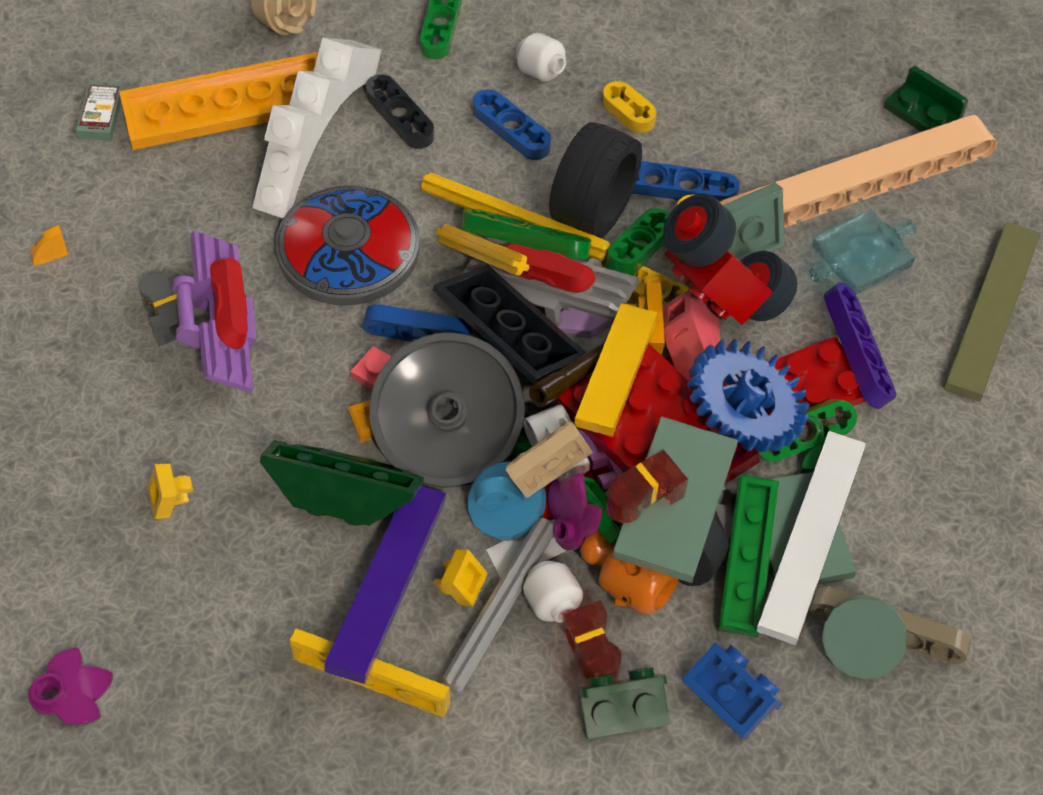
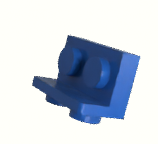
M714 643L682 678V681L739 736L746 739L773 708L778 710L784 704L775 696L780 689L764 674L760 673L756 678L747 670L745 666L750 661L733 645L725 649L719 644Z

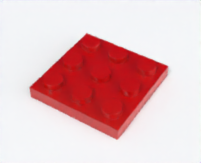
M648 343L613 437L580 429L633 481L641 475L636 465L641 463L644 466L661 417L707 431L712 428H708L705 424L707 417L699 416L696 412L699 405L694 404L690 399V395L693 392L688 388V380ZM592 375L557 397V405L561 404L564 407L569 418L574 423Z

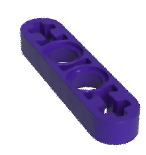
M839 282L824 293V301L860 392L872 407L880 409L896 398V390L856 294L848 285Z

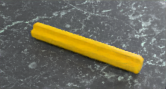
M444 224L442 229L437 228L436 230L440 244L512 275L520 276L523 271L527 272L529 269V264H526L527 256L450 224Z

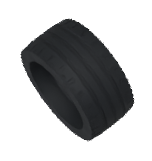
M589 122L584 125L570 142L556 171L549 197L551 217L562 224L598 238L608 234L623 213L635 187L642 160V145L640 141L629 134L603 124Z

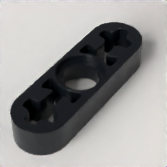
M384 74L374 75L367 80L366 97L368 102L409 147L414 149H423L430 146L434 141L433 122L392 77ZM386 90H387V97H388L387 100H386V95H385L382 91H386ZM396 108H404L409 111L403 116H395L391 113ZM412 123L418 132L413 133Z

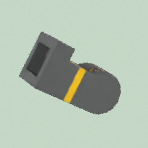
M161 272L149 273L141 279L139 289L145 309L155 315L149 318L153 335L160 347L177 340L176 329L179 327L177 294L173 292L172 281L166 274Z

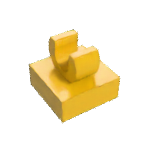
M171 464L154 465L147 489L154 519H164L171 516L174 505L189 502L187 493L193 492V486L190 476L173 477Z
M456 549L451 560H446L441 565L445 569L443 578L435 579L433 583L443 594H450L458 604L473 607L488 572L469 550Z

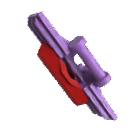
M194 230L191 233L194 278L178 276L172 281V290L177 294L179 316L176 338L179 342L199 349L201 347L204 379L251 392L253 390L249 350L254 345L257 337L252 298L244 294L238 246ZM193 302L195 308L210 313L208 324L204 322L199 326L194 324Z

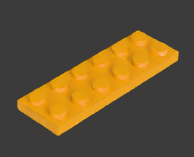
M319 52L119 91L132 149L137 150L268 123L273 105L290 104L298 71H314Z

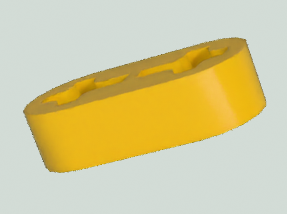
M621 81L608 83L604 87L602 97L604 108L628 129L637 133H646L654 128L657 114L656 108L634 88Z

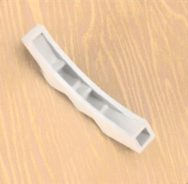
M322 37L314 71H298L290 104L272 106L264 140L269 141L253 209L280 218L285 217L293 207L307 164L322 133L340 105L352 92L366 84L367 80L376 74L381 49L352 40Z

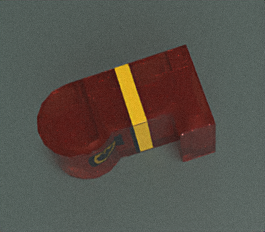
M662 449L611 482L608 491L607 512L617 522H633L640 517L642 509L647 508L663 497L666 498L670 505L684 498L688 478L666 451Z
M601 600L564 613L562 631L586 679L593 676L612 674L613 681H616L620 675L622 656L618 647L609 642L604 630L606 629L608 613Z

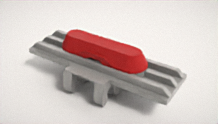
M485 237V239L527 256L526 264H529V269L527 272L523 271L520 276L512 275L491 265L489 266L532 304L544 307L546 317L556 326H560L562 323L560 316L561 308L566 310L574 308L614 320L620 304L627 303L639 283L638 277L601 267V262L597 259L591 258L589 261L570 259L562 254L548 250H535L518 244ZM472 258L463 274L487 265V263Z

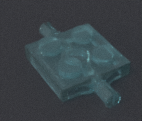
M870 209L814 237L812 247L825 262L810 268L809 274L812 279L814 278V282H819L834 274L843 283L848 285L855 294H858L913 266L915 257L904 246L902 239L915 234L917 227L915 223L912 224L910 219L896 227H891Z

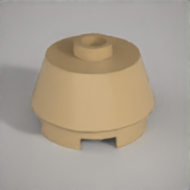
M251 0V8L254 16L261 23L280 35H289L302 32L303 29L301 27L307 18L314 17L316 0Z

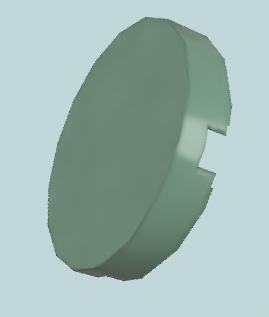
M863 594L848 597L834 606L825 621L822 640L826 655L836 668L851 677L871 679L884 676L896 668L905 654L907 631L904 619L893 605L885 600L882 601L874 598V596Z

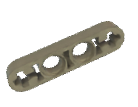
M819 587L814 593L810 612L814 617L826 621L834 606L848 597L858 595L833 587ZM896 608L904 619L908 649L953 664H960L966 661L971 644V638L967 633L958 628Z

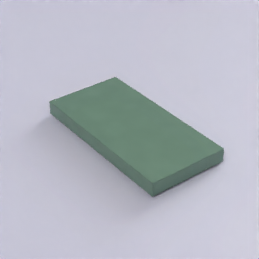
M661 417L644 464L645 469L659 484L656 501L649 505L653 487L641 473L612 558L692 583L738 440ZM645 495H647V501H644L641 510L636 513L637 507L643 502Z

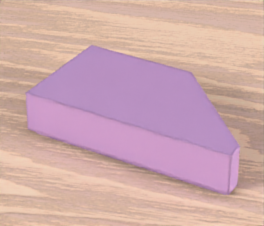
M571 308L570 310L565 309L560 312L562 323L558 327L564 333L576 334V337L592 338L611 326L614 320Z

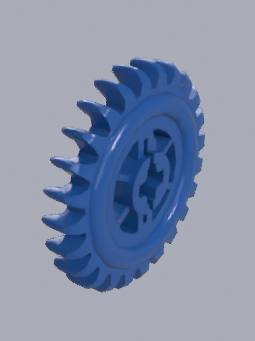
M736 339L729 343L726 350L723 340L719 341L715 347L713 345L707 346L694 359V365L689 370L691 379L687 384L690 391L693 392L690 395L691 401L699 405L696 412L699 416L707 417L705 424L708 428L716 427V434L738 440V442L742 443L743 448L749 451L754 446L757 451L764 453L768 449L779 451L782 446H790L795 438L799 437L803 432V426L808 420V415L804 413L807 411L809 403L798 404L805 396L806 390L792 391L798 384L800 377L785 380L784 377L788 373L790 365L776 370L775 364L778 354L765 362L763 360L765 347H761L753 356L750 353V341L746 342L740 351L737 350ZM724 380L726 381L728 386H723ZM763 408L770 409L769 416Z

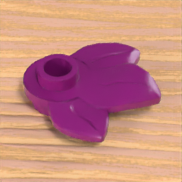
M583 473L570 475L563 482L559 479H554L550 485L548 502L551 515L555 520L554 536L564 550H576L582 546L586 537L596 533L601 521L602 508L594 504H587Z
M71 648L58 653L49 661L46 673L38 676L33 681L28 692V699L36 712L43 715L56 714L65 724L86 725L93 723L101 717L99 708L94 701L98 700L109 689L113 681V674L99 667L82 666L83 661L79 648ZM55 690L58 692V695L53 699H43L48 691Z

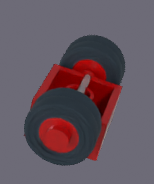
M707 194L692 195L681 201L671 211L663 228V241L668 249L664 254L675 264L670 270L686 285L692 281L693 284L689 289L701 301L706 303L709 299L713 300L709 306L725 321L732 316L743 325L748 319L768 321L783 313L793 301L797 291V277L793 269L777 254L770 251H756L747 255L742 260H738L728 250L736 233V222L731 212L717 199Z

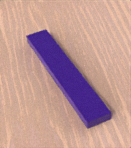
M422 486L412 501L395 511L324 663V672L365 684L445 504L446 493Z

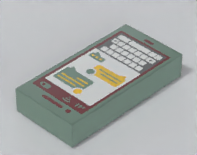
M89 80L76 127L78 139L112 141L121 106L119 91H124L123 82Z

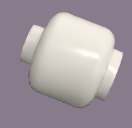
M542 33L529 35L522 39L517 47L516 59L520 71L542 82L551 81L556 78L557 75L563 72L566 66V53L563 44Z
M554 561L538 563L528 572L523 585L527 601L535 615L542 621L562 623L570 620L576 614L577 608L583 600L581 586L571 569L564 563Z

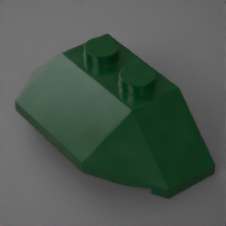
M274 440L260 455L261 465L293 507L306 510L307 513L314 516L327 515L343 519L347 524L354 526H370L412 501L424 484L423 476L412 474L405 469L302 444L289 445L287 442Z

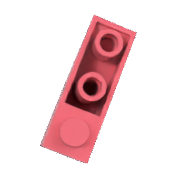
M690 289L663 306L664 339L674 367L688 381L691 379L689 370L694 365V359L707 346L713 345L715 347L720 341V316L709 304L701 301Z

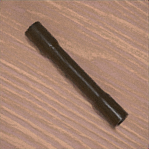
M606 339L602 344L566 367L549 374L529 388V396L532 402L537 406L543 407L565 393L569 387L594 372Z

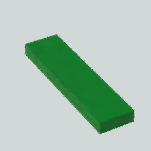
M739 475L717 631L759 637L760 635L756 631L763 613L779 481Z

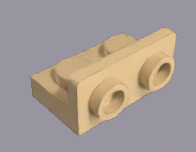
M568 422L508 463L505 470L525 497L529 498L593 452L573 422Z

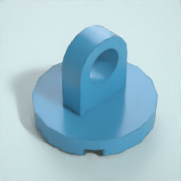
M510 462L497 463L485 469L474 481L468 495V511L473 524L485 535L499 541L517 540L527 535L538 518L543 516L546 508V491L544 487L529 498H526L505 470Z

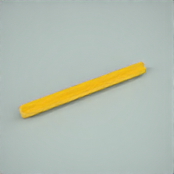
M434 173L426 174L422 179L421 189L425 193L466 209L485 210L591 239L589 257L600 261L607 258L608 249L611 244L604 239Z

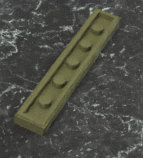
M1006 222L944 390L981 402L1040 238V232Z

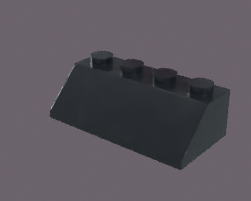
M488 264L435 284L433 287V292L492 347L498 350L533 385L587 353Z

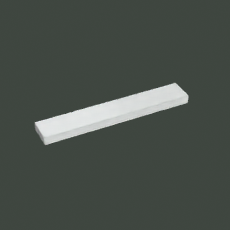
M828 431L756 632L793 645L797 644L866 443Z

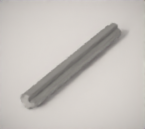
M539 517L533 524L442 676L443 684L449 686L451 690L461 692L523 589L528 572L537 565L554 536V523L552 521Z

